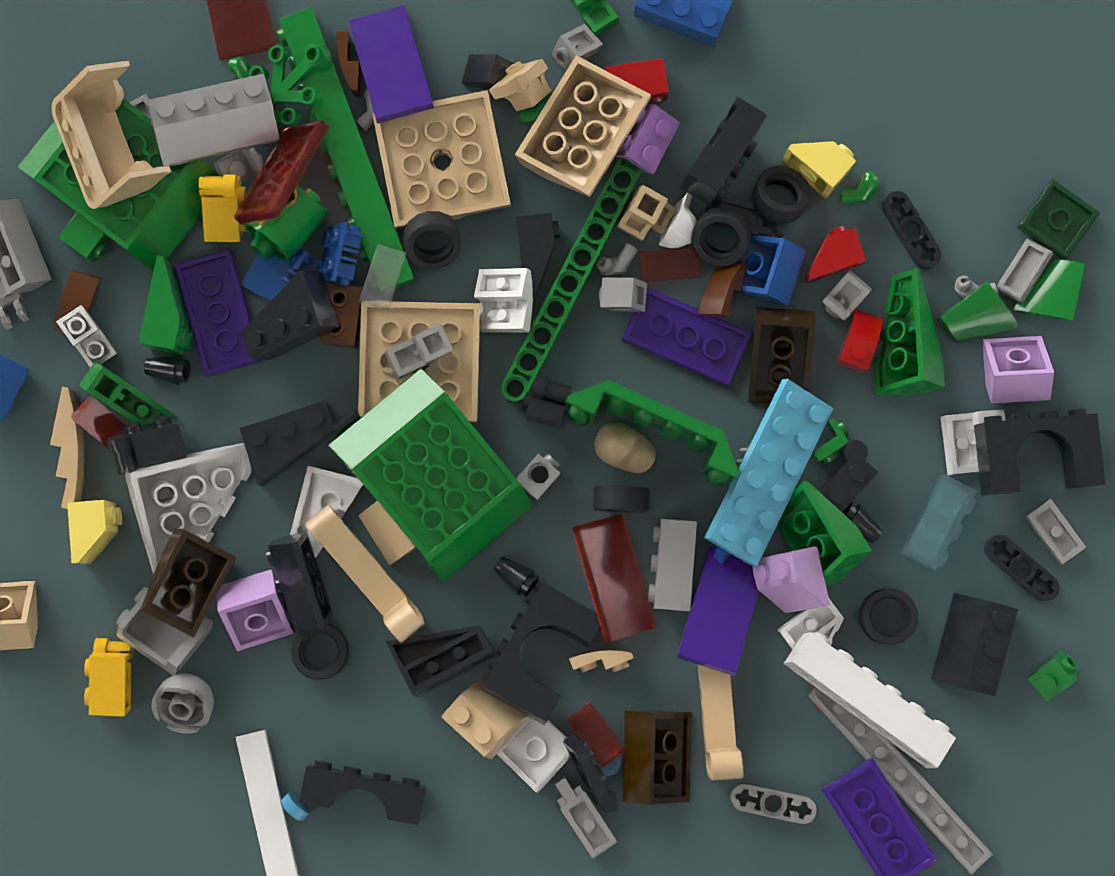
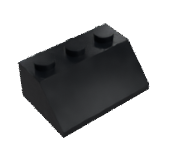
M307 530L272 540L268 545L269 549L266 550V555L270 566H275L278 577L275 578L278 593L280 595L284 594L287 605L284 606L287 621L289 623L293 622L295 630L325 628L333 615V611Z
M953 593L931 679L986 695L996 696L1018 609L988 600Z

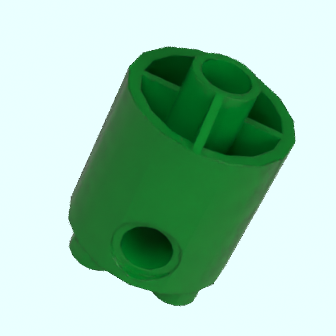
M287 174L279 180L243 224L246 231L254 238L250 243L251 248L267 260L270 257H278L283 261L289 262L329 213L324 206L318 203L321 198L309 188L303 191L298 187L299 184Z

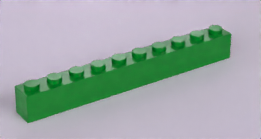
M312 7L279 19L282 28L277 30L283 47L288 45L292 55L289 56L288 62L292 71L304 59V52L308 46L317 43L327 47ZM317 51L314 53L313 59L316 57ZM331 59L328 66L323 69L313 67L297 86L299 91H302L305 87H312L320 92V102L316 106H311L312 109L307 110L313 127L319 126L322 136L317 137L323 154L329 152L332 163L327 164L333 181L339 179L343 189L338 191L343 208L349 206L353 217L348 218V222L352 226L361 228L360 233L362 234L361 240L363 244L360 245L359 251L364 262L370 261L373 271L368 273L373 288L374 290L380 288L382 294L385 295L416 282ZM312 92L308 95L309 101H310V100L312 99V97H313V93H312Z

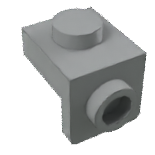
M849 270L822 302L826 305L825 309L830 315L845 321L872 289Z

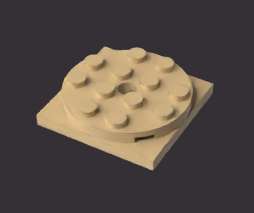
M488 90L432 101L433 109L378 124L374 113H372L395 229L406 227L409 220L417 214L426 211H440L456 220L470 214L511 206ZM440 155H446L451 160L450 166L445 170L438 169L434 165L435 159Z
M361 301L359 415L363 417L417 372L414 371L397 379L384 352L389 348L412 339L416 334L441 324L454 351L428 364L424 372L446 392L469 422L478 423L480 303Z

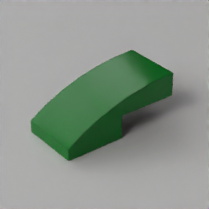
M571 0L587 27L596 37L619 23V17L607 0Z

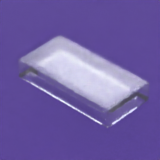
M377 244L359 300L360 302L389 310L407 255L405 252Z

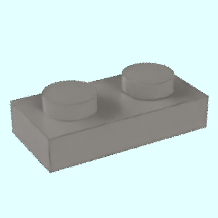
M1048 499L1025 516L1059 565H1063L1086 548L1051 499Z

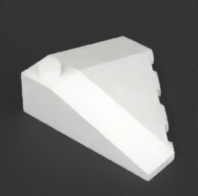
M244 443L186 454V458L137 468L132 473H129L128 468H126L125 477L153 575L160 556L175 528L185 529L210 542L214 535L211 529L220 515L225 517L236 499L233 496L234 491L241 480L247 481L252 472Z

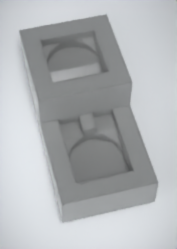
M439 324L414 335L410 340L387 349L384 353L397 379L448 355L454 349L442 325Z

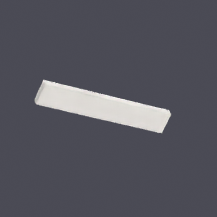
M266 730L237 736L235 738L266 876H299L285 811L281 804L282 798Z

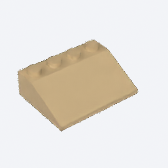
M576 55L518 148L515 156L523 167L541 177L590 197L652 96Z

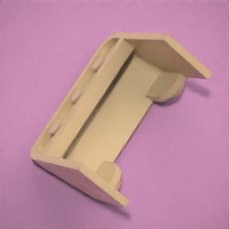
M129 61L86 66L52 102L54 121L85 201L92 209L106 207L150 190L171 172L170 166L153 168L145 160L135 162L115 110L120 107L124 98V92L117 79L130 67Z

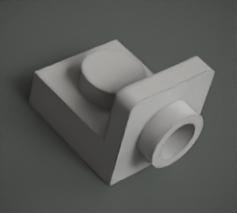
M583 24L559 37L552 51V56L567 71L576 55L586 59L598 53L603 44L587 25Z
M253 147L232 152L213 162L218 176L236 174L241 176V183L254 176L261 177L265 174L263 158Z

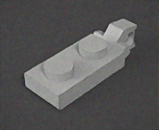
M565 776L555 782V786L562 795L557 800L560 810L593 859L618 843L608 825L580 786L573 789Z

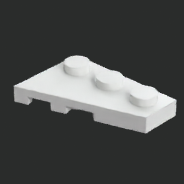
M308 466L290 535L307 530L316 558L323 546L307 528L306 523L327 505L342 518L363 486L362 482L358 478Z

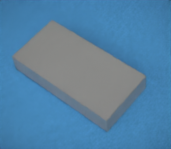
M1026 239L997 284L998 291L1022 304L1052 258L1053 252Z

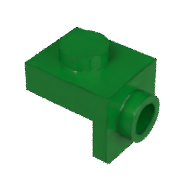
M831 418L827 421L826 426L834 438L812 452L811 457L815 463L821 460L825 464L829 463L841 455L838 449L849 443L846 438L849 436V432L840 420L836 422L834 418Z
M1059 650L1050 661L1031 673L1028 680L1042 697L1049 701L1075 683L1079 670L1075 660L1071 656L1065 655L1062 650Z

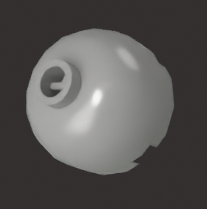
M178 673L163 681L153 696L151 708L158 721L162 718L168 723V729L183 734L196 733L209 722L213 712L214 697L210 686L203 679L189 673Z

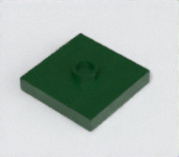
M1051 179L1017 228L1052 251L1062 260H1067L1100 212L1060 183Z

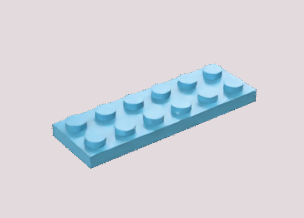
M782 379L739 466V473L732 481L705 536L707 540L751 566L758 565L834 408L789 379Z

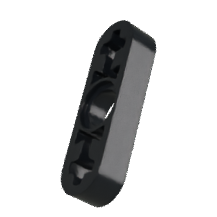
M901 191L891 192L882 203L883 213L914 263L921 269L933 268L941 259L940 247L909 197ZM891 199H894L896 202L900 200L903 202L900 209L904 216L908 212L911 214L900 224L897 222L901 217L897 209L891 210L889 207L892 204ZM909 222L917 224L920 229L918 237H907L904 233V225ZM925 237L927 241L923 242L922 246L926 251H933L932 262H929L928 259L922 260L920 256L923 250L920 245L914 249L912 244L918 243Z
M997 535L990 537L986 541L984 552L987 558L1035 599L1049 601L1058 595L1060 589L1058 580L1008 537ZM1003 542L1005 544L1003 550L1008 555H1012L1014 551L1017 553L1008 561L1007 566L1004 562L1008 558L1003 554H997L996 556L993 554L995 550L992 546L993 543ZM1020 559L1025 560L1030 567L1029 573L1024 577H1020L1014 572V564ZM1036 571H1038L1040 574L1036 578L1040 582L1049 581L1048 588L1051 592L1040 594L1041 587L1035 581H1031L1030 585L1026 582L1032 579Z

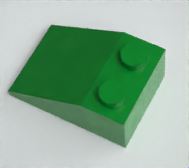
M157 255L139 343L152 351L185 357L186 350L191 349L193 333H190L191 327L174 265L167 259Z
M803 481L793 491L777 524V528L791 551L817 546L826 586L838 584L872 550L858 527L811 483Z

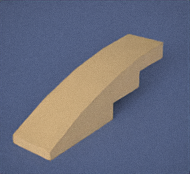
M62 387L50 445L61 448L56 477L67 479L61 508L68 509L67 503L81 502L84 484L85 448L82 419L76 393L70 388Z

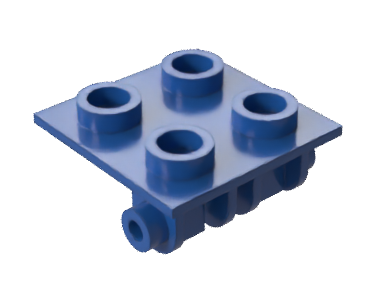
M344 222L329 226L328 230L324 231L321 240V247H324L322 259L318 260L315 271L322 272L325 283L334 282L338 278L337 284L349 286V282L353 281L356 266L341 263L340 261L352 264L357 263V260L341 256L343 252L358 255L359 251L343 246L359 249L362 238L360 227L349 225L347 230L348 223Z
M299 250L289 262L283 261L278 257H270L267 260L257 254L241 285L271 301L301 269L315 271L318 260L311 257L304 250Z

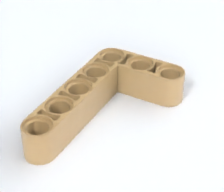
M329 505L306 523L307 528L383 615L385 625L401 643L425 624L420 610Z
M698 665L707 775L712 781L743 778L741 751L736 747L731 677L729 674Z

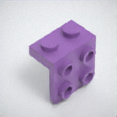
M647 104L614 158L627 159L647 174H654L680 122L656 105Z

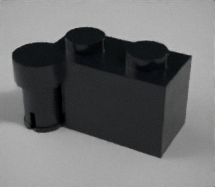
M537 374L532 392H526L522 406L523 411L527 412V420L561 429L566 413V399L570 394L572 386L550 381L549 377Z
M170 415L156 417L153 419V423L141 425V422L129 423L123 426V430H119V435L107 439L109 452L114 455L119 475L126 474L125 464L127 465L128 472L132 473L137 468L186 458V450L178 418H171Z
M858 440L851 441L845 445L842 451L845 463L819 490L841 512L847 508L878 473L866 461L868 456L867 446Z

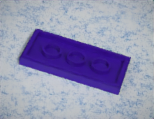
M405 6L348 20L377 124L433 109L432 98Z
M226 249L174 264L205 377H211L263 362L260 359L249 358L241 333L252 320L232 250Z
M647 287L645 312H633L621 341L729 388L753 333L717 317H704L698 314L699 309Z
M709 547L676 658L734 676L759 590L756 586L751 565L733 554L721 564L713 557L716 548Z
M873 757L822 787L823 793L876 876H915L938 862V858Z

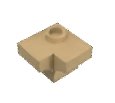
M543 59L526 64L516 62L505 70L507 75L491 87L489 91L494 99L502 97L508 99L516 111L534 107L552 91L544 75L548 67Z
M641 185L635 188L616 228L640 241L644 239L649 229L661 235L676 208L667 203L668 198Z

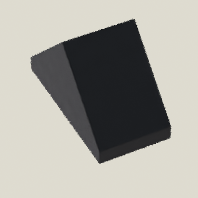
M469 54L462 84L489 90L507 75L505 70L514 63L497 54Z

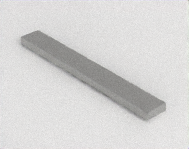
M816 687L807 695L866 761L872 757L874 758L895 793L969 874L972 875L993 855L889 740Z

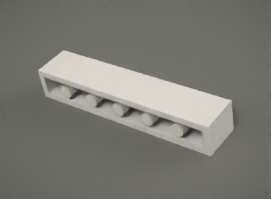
M810 632L801 636L784 662L787 667L925 768H938L956 737L948 732L950 729L947 725L939 720L933 721L924 715L926 711L921 706L913 702L909 704L901 698L902 693L898 689L888 684L886 686L877 680L878 676L872 670L857 666L853 663L854 658L850 654L840 649L838 651L829 645L830 641L824 635L818 632Z

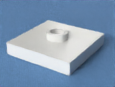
M530 717L527 718L497 753L537 793L570 758L563 743L567 737L549 720L545 725H542Z

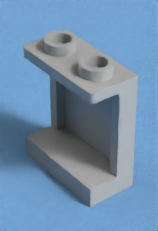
M143 587L134 601L137 603L131 611L128 609L124 610L116 622L118 625L117 637L171 675H176L211 632L213 621L205 616L193 638L140 610L148 590L147 587Z

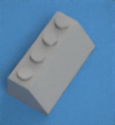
M264 74L147 100L149 117L163 166L171 167L280 141L273 104Z

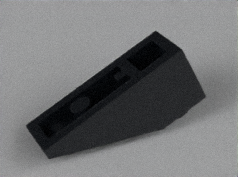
M552 213L516 217L522 268H528L531 271L532 308L555 248V238H560L558 220L552 221Z

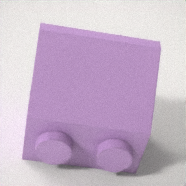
M1042 336L983 339L985 385L991 403L1036 402L1051 399L1054 370Z
M817 546L762 557L757 566H752L757 589L783 612L789 613L830 605Z
M272 569L223 584L216 595L218 612L237 651L294 634L292 624L287 621L284 611L285 601L283 595L278 593L275 583L276 577Z

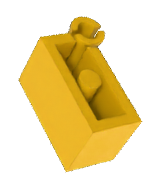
M236 174L200 176L199 188L201 189L199 194L202 201L204 242H240L243 233L247 232L243 224L248 219V215L243 214L242 204H246L247 193L246 187L241 186V176Z
M109 638L95 639L93 653L86 659L84 667L85 676H89V688L85 689L84 704L89 706V715L125 716L131 710V663L127 661L132 660L134 650H131L133 647L126 642L110 641Z

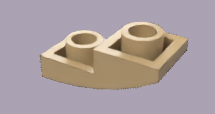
M599 650L569 658L573 670L579 668L581 673L597 667L596 661L601 659L605 669L612 668L614 673L629 667L628 660L633 659V655L631 652L621 650Z

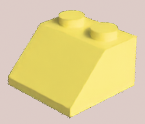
M832 141L791 144L782 162L801 173L808 181V184L826 199L849 173L856 160L852 158L854 154L848 147L843 144L838 146Z
M94 500L67 503L72 563L92 564L119 532L118 525H122L121 508L117 507L116 502Z

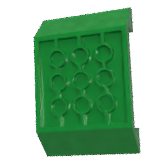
M123 98L120 107L115 112L134 161L145 160L153 168L163 167L150 118ZM55 121L18 166L20 170L53 193L152 271H154L157 255L168 259L201 218L200 176H218L217 171L203 159L171 166V172L150 190L106 207L92 209L85 201Z
M422 369L414 373L329 444V447L343 464L352 470L425 558L424 561L443 583L533 507L518 480L446 392Z
M608 380L568 395L566 399V413L570 414L569 420L579 425L585 426L587 422L593 425L603 403L607 405L606 411L622 417L623 413L634 417L633 423L649 429L650 425L661 429L659 434L670 440L676 441L677 438H681L688 442L687 447L699 453L708 450V456L700 473L706 475L705 481L720 487L723 483L729 484L739 473L722 430Z

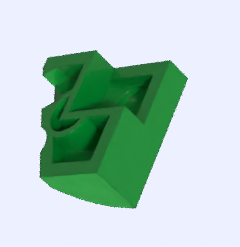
M1052 260L1043 270L1022 304L1017 302L1013 307V311L1036 317L1046 316L1067 322L1073 321L1085 263Z
M988 281L982 283L937 319L954 342L1012 330L1019 326Z

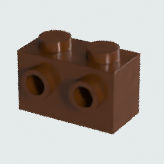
M327 283L326 287L339 327L319 336V342L322 345L357 349L361 323V301H364L365 291L362 287Z

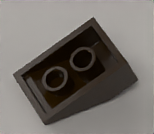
M756 307L748 402L771 403L782 379H789L809 392L816 324L815 311Z
M175 528L160 556L140 610L194 638L236 557L185 529Z

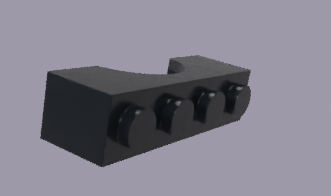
M315 760L314 765L309 764L306 766L299 802L329 808L343 792L352 789H362L373 793L381 800L389 820L414 825L419 824L426 786L420 785L421 780L403 777L402 782L390 780L391 774L374 771L373 776L361 774V768L344 766V770L332 768L333 763Z

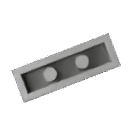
M20 199L0 200V277L7 295L34 291L52 280Z
M660 519V525H654L653 543H658L657 555L652 554L650 572H655L656 575L655 584H649L648 602H653V608L690 611L697 522Z

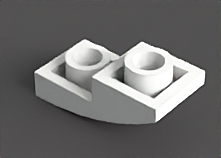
M82 305L56 321L72 345L76 346L90 368L95 361L103 364L118 354Z

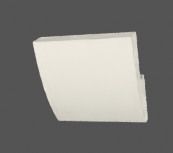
M528 268L479 269L474 298L480 301V332H529L533 302L531 271Z
M1004 409L940 417L948 475L979 472L974 425L984 423V417L1002 416V421H1006Z

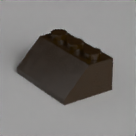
M625 711L623 802L647 805L690 802L692 712Z

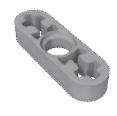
M747 783L735 785L730 792L732 805L743 812L799 824L810 823L816 816L817 809L815 803L803 795ZM743 789H747L748 795L758 798L757 791L763 792L759 798L760 809H754L756 803L752 801H746L744 805H740V800L735 798L736 793H742ZM770 795H777L781 799V807L776 812H770L765 808V799ZM786 798H792L790 804L800 806L802 802H806V807L810 809V813H804L803 818H799L798 812L788 809L789 815H783L787 809Z

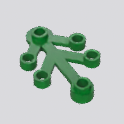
M317 43L311 44L305 49L304 59L284 79L285 65L289 58V52L280 45L272 46L268 55L269 59L273 62L270 93L273 108L278 103H304L309 106H316L321 99L320 92L317 89L305 87L302 91L291 90L313 67L323 69L328 66L331 60L330 50ZM281 50V56L277 59V53ZM317 51V55L313 59L314 53ZM255 65L250 69L249 77L255 76L261 71V74L265 76L266 82L268 81L269 71L266 68ZM312 92L313 97L308 101V95ZM291 107L284 108L282 112L274 111L276 123H283L294 127L301 120L300 112ZM290 113H293V118L289 121L288 116Z

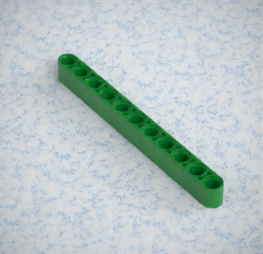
M619 158L503 381L502 393L509 403L520 404L524 402L526 392L531 391L537 374H540L644 172L627 159ZM619 176H626L631 184L626 188H619L614 180ZM608 201L616 204L617 210L613 214H606L601 209L602 204ZM593 227H598L603 230L604 236L599 240H593L588 236V231ZM579 253H586L590 256L591 262L586 266H579L575 263L574 258ZM565 279H573L578 286L573 292H565L561 288V283ZM555 304L560 305L564 309V314L560 318H552L547 313L548 308ZM541 330L547 331L551 336L550 341L543 345L538 344L534 340V335ZM527 356L534 357L538 362L536 368L532 371L524 370L520 365L523 358ZM513 382H518L524 387V391L519 397H512L507 393L508 386Z

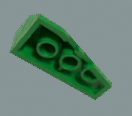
M915 268L894 275L891 279L885 309L888 313L885 330H881L879 338L883 341L880 357L876 356L874 362L875 394L922 395L945 388L943 358L920 270Z

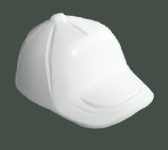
M686 193L676 204V209L661 235L659 245L674 249L690 244L693 241V232L698 224V220L689 210L693 198L689 193Z

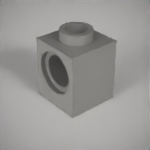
M602 278V287L599 290L600 307L613 312H645L647 283L636 278Z
M538 453L516 479L526 492L539 501L561 475V472L557 470L560 464L548 454L543 458ZM538 467L545 468L549 473L548 479L544 483L534 482L531 477L534 469Z

